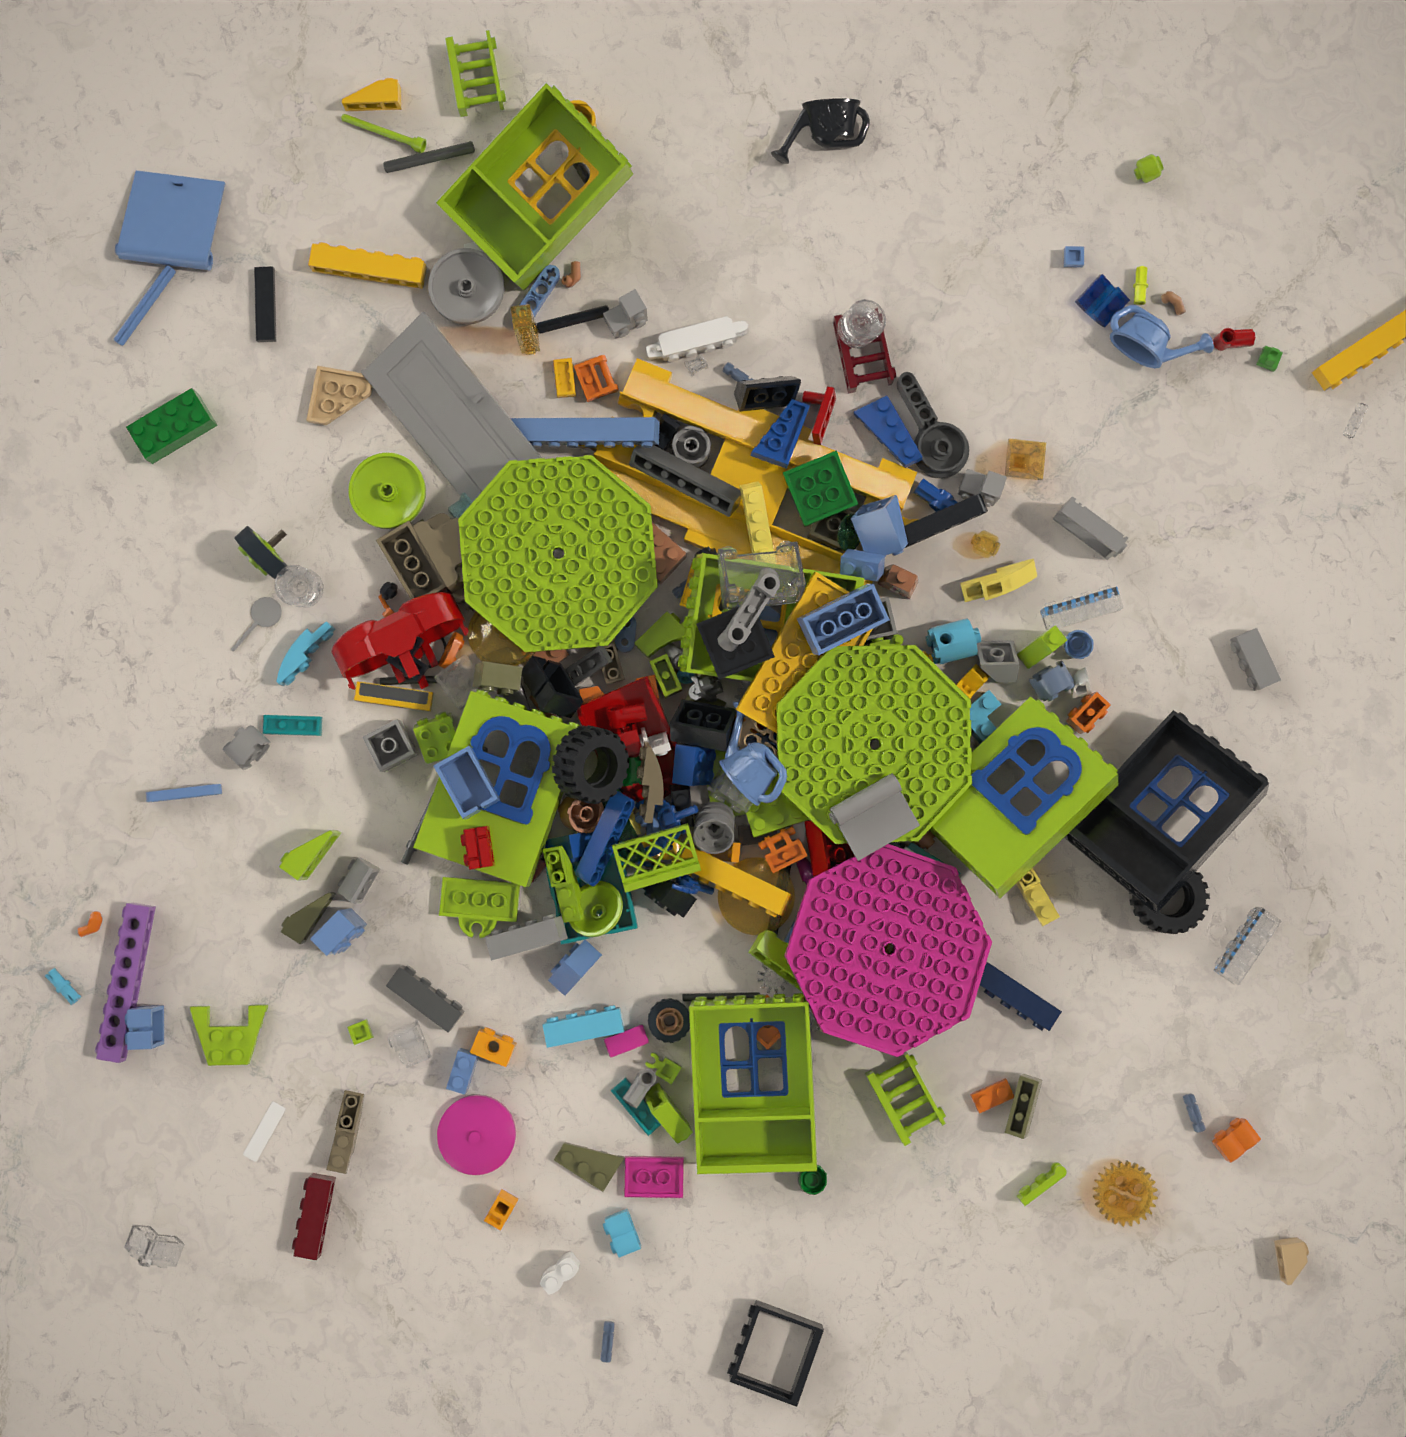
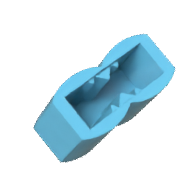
M628 1209L605 1217L603 1227L606 1235L610 1234L612 1238L610 1246L613 1254L617 1253L620 1258L641 1249V1243Z

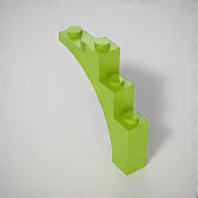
M726 606L721 612L724 613L731 609ZM666 611L634 644L647 658H650L658 650L668 644L680 641L682 636H685L686 628H683L684 622L680 624L681 620L675 613L672 612L670 614Z

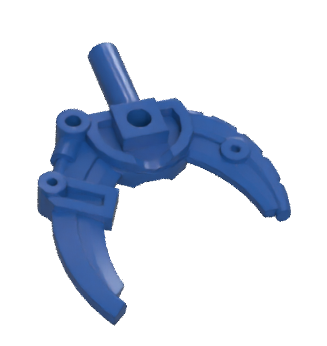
M644 799L635 804L637 809H640V804H643ZM663 799V805H655L654 811L658 813L657 819L660 828L666 830L680 826V819L697 813L698 808L694 805L677 812L674 805H670ZM685 830L678 831L674 838L678 839L680 836H683ZM664 836L658 837L655 844L664 848L669 839ZM674 841L671 842L667 850H672ZM649 846L646 847V848L640 849L639 851H641V852H643V853H646V851L648 850ZM653 846L648 856H655L662 851ZM636 852L634 853V857L643 858V856Z
M644 861L643 866L653 868L654 864ZM689 875L677 877L675 883L679 885H672V888L688 894H697L698 891L710 895L714 893L713 887L700 884Z

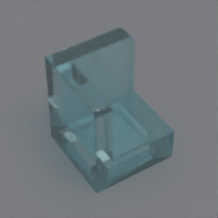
M464 492L461 494L459 501L451 505L448 511L454 518H459L473 501Z

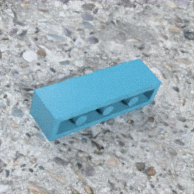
M615 1005L606 1006L603 1011L598 1012L596 1009L586 1010L585 1014L579 1016L577 1013H570L566 1015V1018L559 1020L558 1016L547 1018V1022L542 1024L547 1048L623 1033L625 1031L620 1007L616 1008Z

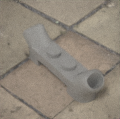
M763 568L759 572L754 585L726 629L718 637V644L724 650L732 652L748 638L752 626L780 586L779 576L775 570Z

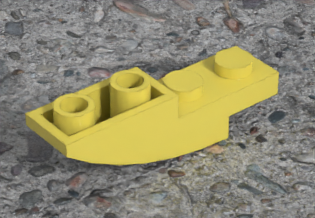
M1034 559L997 568V573L961 582L964 601L969 602L983 597L986 601L1022 587L1037 577Z
M1032 868L1016 884L1029 908L1034 912L1043 927L1060 918Z

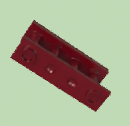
M879 307L874 308L872 317L847 322L842 319V314L835 315L833 318V326L848 394L856 392L859 383L887 378L889 386L893 384L894 378H896L895 367L891 366L882 325L884 324L883 313L879 312ZM875 324L876 335L851 340L846 337L848 329ZM879 342L880 353L855 358L850 355L849 350L852 347ZM883 360L885 371L860 376L854 374L853 368L855 365Z

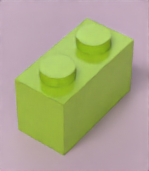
M667 654L649 661L665 699L683 691Z

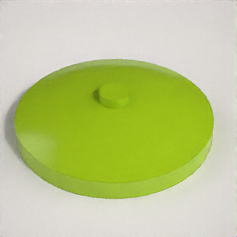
M378 453L366 458L354 470L349 482V499L354 511L367 524L380 529H395L407 521L411 522L421 511L426 498V485L422 473L411 460L396 453Z

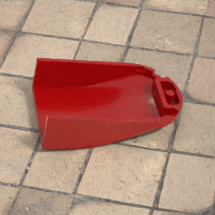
M643 677L582 704L577 710L582 726H595L617 734V729H611L609 726L607 708L612 705L630 706L644 703L647 721L636 722L639 735L642 734L641 728L643 727L647 737L663 732L667 733L671 750L665 755H656L662 773L663 798L671 794L670 785H675V783H672L675 747L678 743L671 741L670 724L649 677ZM636 783L632 786H622L621 789H617V791L636 802L644 799L642 797V784Z

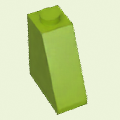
M1055 625L1017 653V656L1027 669H1030L1064 644L1067 639Z
M659 1082L652 1086L644 1096L649 1109L673 1140L679 1144L686 1140L693 1131L688 1121Z

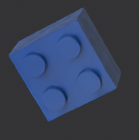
M676 744L672 783L687 786L712 784L714 778L713 765L716 758L715 750L689 744Z

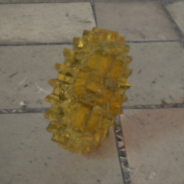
M1118 1160V1166L1111 1162V1169L1109 1170L1104 1166L1103 1168L1106 1173L1102 1174L1099 1172L1098 1174L1101 1179L1094 1180L1098 1187H1093L1092 1189L1098 1192V1194L1093 1195V1198L1099 1200L1095 1203V1206L1097 1208L1102 1207L1099 1212L1102 1215L1106 1214L1105 1218L1108 1221L1112 1218V1223L1115 1225L1118 1221L1123 1227L1126 1221L1130 1227L1133 1221L1139 1225V1218L1142 1217L1144 1220H1147L1145 1213L1147 1212L1152 1215L1149 1208L1156 1207L1152 1203V1200L1158 1199L1157 1196L1153 1195L1158 1189L1152 1187L1156 1182L1153 1179H1149L1151 1177L1149 1172L1144 1173L1146 1170L1144 1167L1141 1166L1138 1169V1164L1135 1162L1132 1166L1128 1160H1126L1125 1165ZM1123 1176V1182L1117 1185V1177ZM1140 1183V1191L1134 1192L1135 1185ZM1109 1186L1116 1187L1124 1192L1128 1191L1131 1195L1140 1197L1141 1200L1138 1201L1128 1195H1122L1116 1190L1109 1189ZM1115 1194L1116 1200L1113 1203H1109V1197ZM1130 1202H1134V1208L1128 1211L1127 1205Z

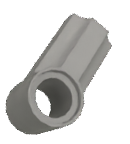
M650 1069L640 1071L622 1099L630 1106L637 1108L650 1087L655 1083V1073ZM644 1073L650 1076L648 1084L642 1082V1075Z

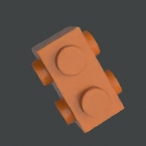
M1098 692L1085 695L1081 699L1082 704L1078 708L1074 707L1067 714L1069 718L1066 722L1079 734L1089 733L1095 727L1094 723L1098 718L1101 720L1108 713L1107 709L1111 704Z

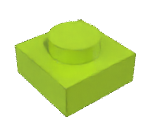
M367 1019L347 1027L354 1045L374 1037Z

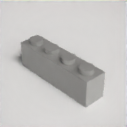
M554 914L542 917V922L537 923V919L525 922V927L520 928V924L508 927L509 931L504 933L503 929L491 932L492 936L485 938L491 961L568 939L562 916L555 918Z

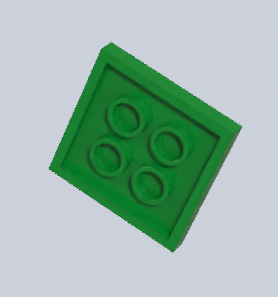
M837 450L783 472L804 527L858 505Z

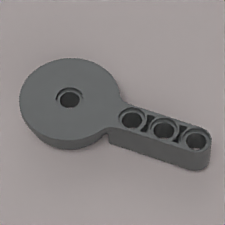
M911 372L902 373L897 381V390L919 429L914 443L923 458L916 465L922 472L934 478H948L957 474L965 466L969 457V443L965 434L953 424L938 422V417L915 376ZM904 379L908 380L911 385L905 386L901 381ZM917 396L920 401L917 403L913 402L910 397ZM919 413H927L928 419L921 418ZM938 445H944L946 453L939 451Z

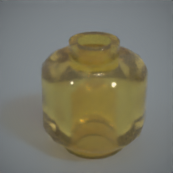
M985 530L975 534L971 540L973 552L987 559L991 556L994 557L1001 545L996 535Z

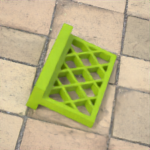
M688 823L612 845L625 893L701 871ZM686 830L687 837L683 843L674 838L678 831ZM664 836L669 839L664 848L655 844L658 837ZM672 841L681 845L677 854L667 850ZM646 842L650 844L646 853L636 849L639 843ZM653 846L662 851L657 860L648 856ZM626 847L631 852L627 859L619 856L617 849ZM685 847L691 850L693 857L683 859L679 855ZM634 852L643 856L639 865L629 861ZM665 853L674 857L671 864L666 865L660 862ZM646 858L655 862L650 870L642 868ZM627 864L636 868L633 875L625 877L623 870Z

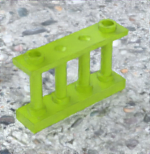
M489 30L486 31V41L458 45V43H454L453 36L445 38L460 117L468 116L467 109L470 106L496 101L499 102L500 110H504L503 102H506L505 91L500 88L493 50L497 49L495 37H491ZM489 48L490 58L464 63L458 61L457 56L460 53ZM492 66L494 76L471 80L461 79L460 73H464L463 71ZM489 84L496 85L497 93L473 98L464 97L463 91H467L466 88Z
M904 1052L903 1055L906 1060L880 1074H874L870 1070L865 1075L901 1142L906 1146L911 1143L909 1139L912 1136L911 1133L938 1119L942 1126L946 1123L943 1118L946 1115L941 1106L937 1108L915 1067L918 1063L913 1054L909 1055L907 1052ZM908 1067L911 1068L915 1076L914 1078L889 1092L888 1090L883 1091L881 1084H883L884 1080ZM918 1084L920 1085L924 1093L923 1096L899 1109H893L890 1104L893 1098ZM929 1102L934 1111L933 1113L909 1126H902L900 1119H902L903 1115Z

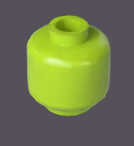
M1150 154L1136 162L1137 168L1134 169L1137 180L1141 179L1144 183H1148L1160 177L1164 167L1159 156Z

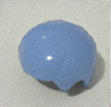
M1074 630L1066 636L1067 641L1064 643V649L1070 657L1083 659L1088 657L1093 651L1094 641L1087 632Z

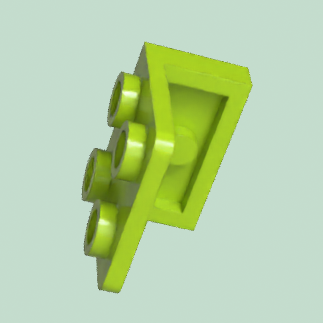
M446 712L436 714L433 719H420L416 721L417 724L413 727L423 758L427 764L447 757L456 732L452 713L446 714Z

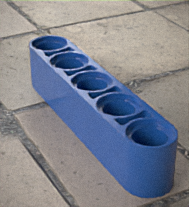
M619 791L613 797H610L576 869L575 875L577 878L591 886H595L600 881L613 853L612 845L618 843L635 805L633 799Z

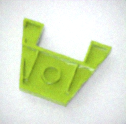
M268 1005L248 1006V1026H210V1006L190 1007L208 1066L250 1064Z

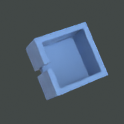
M164 1005L138 1006L127 1010L125 1014V1024L129 1028L125 1035L127 1050L153 1049L164 1045Z

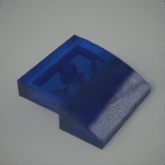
M1101 274L1078 297L1075 303L1099 325L1106 327L1110 323L1112 316L1117 311L1123 309L1130 299L1119 287H1114Z

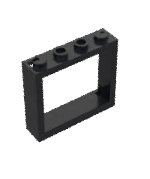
M756 1300L755 1304L749 1308L747 1316L750 1318L748 1324L744 1323L741 1344L737 1343L735 1347L734 1363L730 1362L727 1374H730V1382L797 1407L824 1332L823 1325ZM759 1311L812 1330L791 1392L738 1372Z

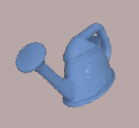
M1137 305L1124 307L1117 311L1110 320V327L1113 331L1110 334V340L1114 346L1128 358L1149 368H1160L1164 362L1197 350L1211 353L1214 349L1213 340L1208 333L1202 334L1200 341L1196 344L1175 350L1166 348L1171 338L1167 325ZM1129 313H1136L1129 321L1119 327L1118 320Z
M733 702L734 707L737 708L739 702ZM736 710V720L725 759L720 760L719 763L732 783L754 805L759 806L760 802H773L778 798L786 783L787 771L769 747L762 743H749L741 750L739 749L738 740L745 715ZM777 770L779 779L772 793L764 795L774 777L778 775Z

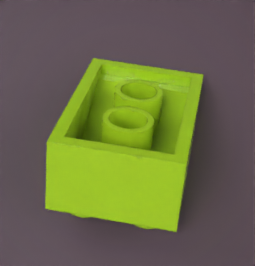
M329 830L290 852H286L280 860L282 863L279 867L298 881L307 880L341 832Z

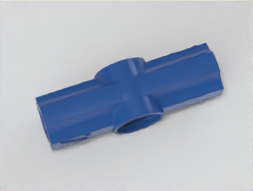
M924 478L913 492L928 502L929 506L936 512L958 503L949 492L944 489H938Z

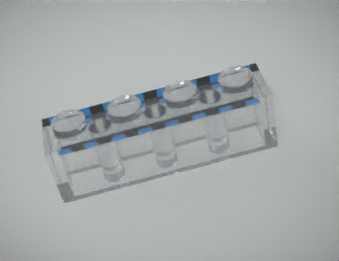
M1108 585L1099 588V592L1092 593V590L1081 593L1079 598H1074V596L1066 597L1062 603L1056 604V601L1046 603L1040 612L1045 628L1048 630L1055 625L1059 629L1122 610L1124 607L1118 588H1111Z
M1255 907V909L1253 908L1249 911L1247 921L1237 929V936L1227 944V951L1215 962L1216 967L1214 971L1232 984L1240 985L1282 922L1262 907Z

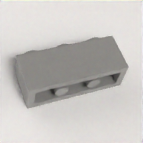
M1257 628L1230 639L1231 649L1239 658V666L1245 671L1250 688L1256 691L1281 681Z

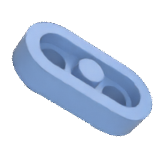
M634 617L629 620L631 622L630 626H624L616 636L615 644L620 652L627 653L634 648L637 622ZM623 639L628 640V644L626 646H623L621 644V641Z

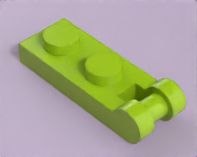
M1058 1162L1053 1163L1049 1172L1038 1175L1034 1183L1030 1186L1022 1187L1016 1196L1026 1206L1064 1178L1067 1173L1066 1169Z

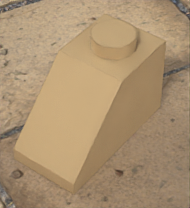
M1297 1237L1274 1240L1280 1280L1286 1285H1292L1308 1262V1247L1304 1241Z

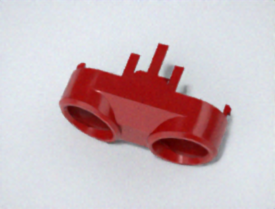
M437 592L413 598L403 603L398 612L379 621L369 620L351 628L334 643L331 652L343 678H347L349 682L348 687L355 690L356 687L352 678L368 674L389 664L385 661L388 656H399L409 679L420 674L409 651L413 649L417 636L422 638L424 642L414 657L419 660L423 658L425 652L433 668L439 665L430 644L453 633L460 627L464 636L468 635L469 630L464 626L465 619L454 596L446 592ZM390 664L398 683L406 681L402 671ZM423 675L418 682L421 689L429 686L425 675Z

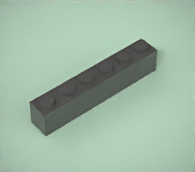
M638 445L633 449L629 462L630 466L728 517L739 507L741 501L740 489L655 445H652L651 448Z

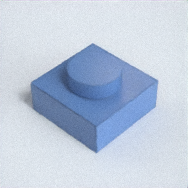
M1065 246L1064 267H1083L1084 247Z

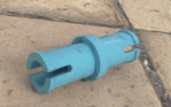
M56 968L49 971V975H45V978L56 988L55 991L61 993L70 1005H73L78 1001L77 999L81 998V995L70 985L71 982L65 980Z

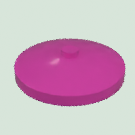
M469 1095L454 1102L441 1117L437 1130L438 1147L445 1161L457 1171L468 1175H483L498 1169L510 1156L516 1140V1127L511 1113L500 1101L486 1095Z

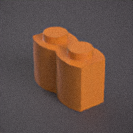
M1244 1118L1232 1120L1229 1124L1230 1127L1225 1131L1220 1130L1217 1132L1212 1140V1143L1221 1155L1230 1163L1238 1159L1261 1140L1250 1123Z

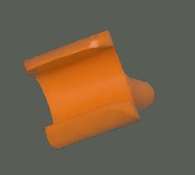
M382 595L378 596L383 607L386 609L382 615L387 617L395 613L385 599L382 598Z

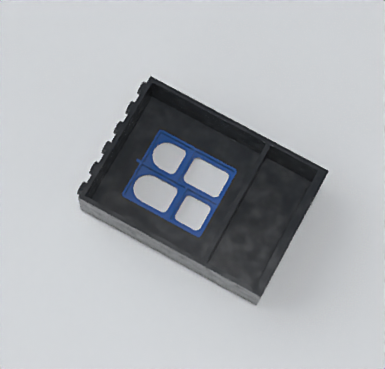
M1174 710L1118 769V786L1065 836L1067 841L1155 914L1165 906L1267 795L1269 787L1266 776L1262 773L1257 774L1252 770L1249 763L1244 760L1240 761L1235 757L1236 755L1228 748L1224 749L1219 745L1220 743L1216 738L1207 736L1203 733L1204 730L1200 726L1191 724L1183 713H1177ZM1184 766L1191 771L1192 781L1176 799H1172L1159 789L1157 784L1173 767ZM1201 786H1210L1218 794V801L1209 812H1204L1189 800L1190 795ZM1149 793H1153L1168 806L1156 821H1151L1136 808ZM1184 806L1195 814L1200 821L1182 841L1178 842L1163 831L1162 826L1179 807Z

